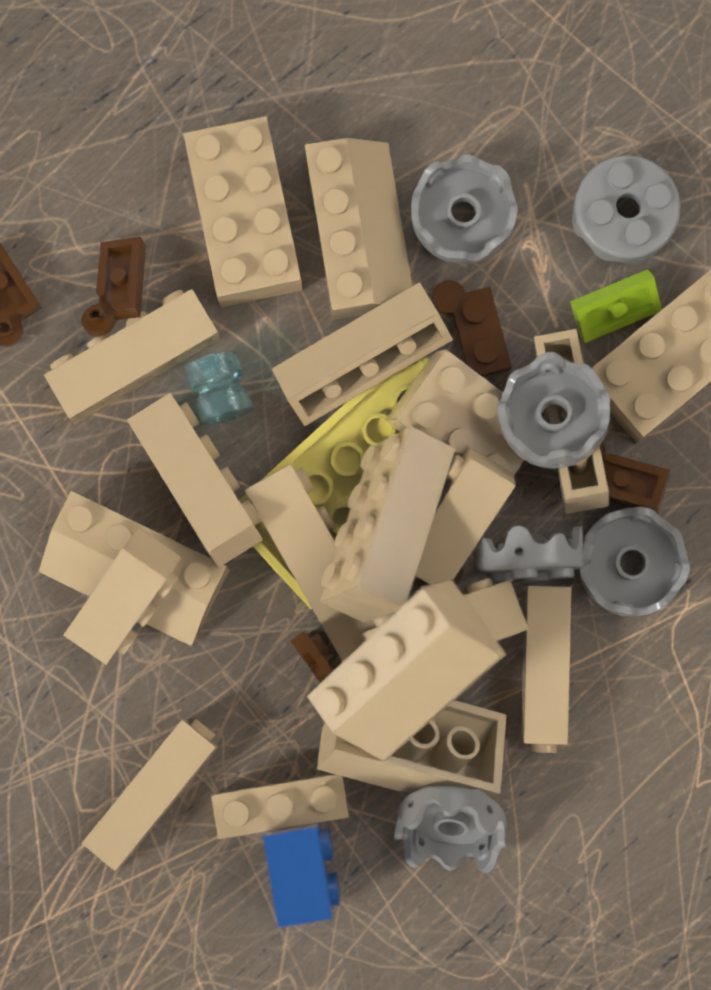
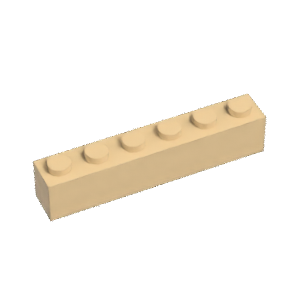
M291 464L245 489V492L340 659L344 662L364 643L361 634L376 628L374 620L364 623L320 602L324 587L321 586L323 574L329 564L334 561L338 549L335 547V541L329 532L335 529L336 526L323 505L316 509L308 493L314 491V488L302 467L294 471Z

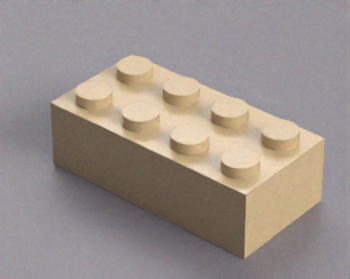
M267 116L183 133L220 307L302 291L301 276Z
M711 270L592 367L605 389L608 390L610 413L636 444L711 383Z
M410 426L367 449L361 461V469L364 470L360 483L353 489L348 500V507L351 510L347 522L342 525L335 538V547L338 549L334 561L326 568L321 580V586L324 587L320 599L321 603L364 623L396 612L406 604L455 448Z

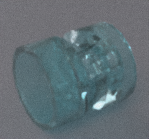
M225 351L207 355L184 366L190 390L199 394L194 404L201 425L226 422L253 411L254 408L247 386L239 384V380L243 377V371L236 351Z

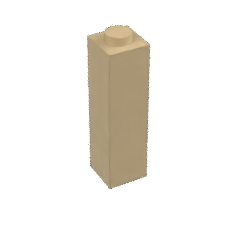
M527 586L524 590V619L528 630L523 632L521 743L531 744V752L557 753V744L568 745L571 587Z
M197 718L192 724L186 719H182L81 844L114 871L120 869L219 747L211 741L216 734Z

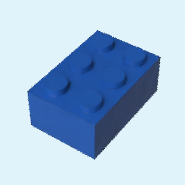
M319 822L267 831L263 835L278 928L333 919L334 907L340 906L341 893L337 872H328L327 861L333 860L334 854L330 829L321 830Z

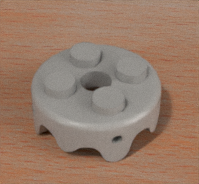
M462 155L459 158L446 162L436 161L430 164L422 174L414 190L411 202L412 225L422 245L434 256L446 262L456 264H473L486 260L497 253L508 241L513 231L518 211L511 180L507 172L501 166L489 164L473 155ZM459 202H467L473 206L476 215L469 222H459L452 216V207Z
M630 155L612 157L592 168L581 181L573 205V230L577 237H581L593 250L594 254L602 260L622 262L631 266L642 264L660 251L675 233L681 211L679 192L667 172L653 161ZM625 197L635 200L639 206V214L633 218L622 217L617 212L616 202Z
M555 352L540 354L529 365L514 371L507 380L501 400L498 402V414L503 436L509 447L519 457L533 465L544 468H564L575 465L594 453L606 436L610 419V397L608 390L605 389L595 371L587 364H576L566 361ZM551 405H558L566 410L567 417L562 423L552 425L543 420V411Z
M633 507L611 512L595 523L583 539L584 566L579 569L580 580L586 592L595 603L617 615L636 617L651 614L664 608L673 600L688 578L690 563L681 533L652 509ZM634 551L642 557L643 568L639 574L629 575L622 570L620 558L624 552Z
M523 526L512 527L507 534L506 543L494 545L490 538L482 536L474 548L475 569L479 574H486L487 578H491L492 583L513 581V579H523V582L549 581V579L573 578L574 570L584 566L582 526L573 527L572 538H565L562 533L552 534L547 540L542 534L535 533L531 535ZM519 548L523 549L522 552L517 553Z
M427 785L420 787L418 791L411 793L400 803L394 838L403 840L405 859L412 868H418L427 858H432L440 862L446 870L452 871L457 869L464 859L475 857L476 867L483 873H489L496 864L501 848H505L507 820L505 812L500 805L480 789Z

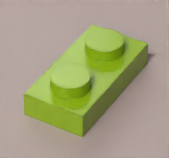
M648 269L570 301L577 330L584 343L662 310L655 278Z

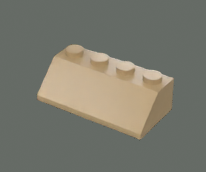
M352 138L305 144L306 162L332 319L337 320L364 315L412 287L389 145L385 142Z
M70 491L51 529L39 572L90 597L122 548L139 527L182 557L172 571L179 578L164 599L158 594L155 595L152 602L157 604L158 607L146 624L193 646L230 569L225 565L218 567L213 559Z
M449 580L422 588L307 697L333 734L384 761L392 756L506 654L454 582Z
M454 700L384 761L333 734L324 722L317 770L407 794L418 791L420 787L427 785L456 786L480 789L494 800L501 793L507 715Z

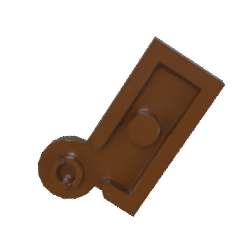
M141 237L101 242L96 288L99 303L89 307L83 313L81 319L82 326L89 335L95 337L106 335L113 329L116 320L141 316L146 245Z
M0 243V346L11 347L16 345L23 336V325L21 322L42 309V306Z
M447 280L439 283L432 294V301L440 313L446 315L453 314L466 365L482 377L511 370L512 365L490 286L465 292L463 286L458 282Z
M602 441L600 450L609 491V501L630 507L649 508L658 514L671 475L670 470L614 454L606 455L605 446Z
M305 631L291 640L293 646L321 684L333 672L327 663L333 657L328 647L318 634L310 639Z

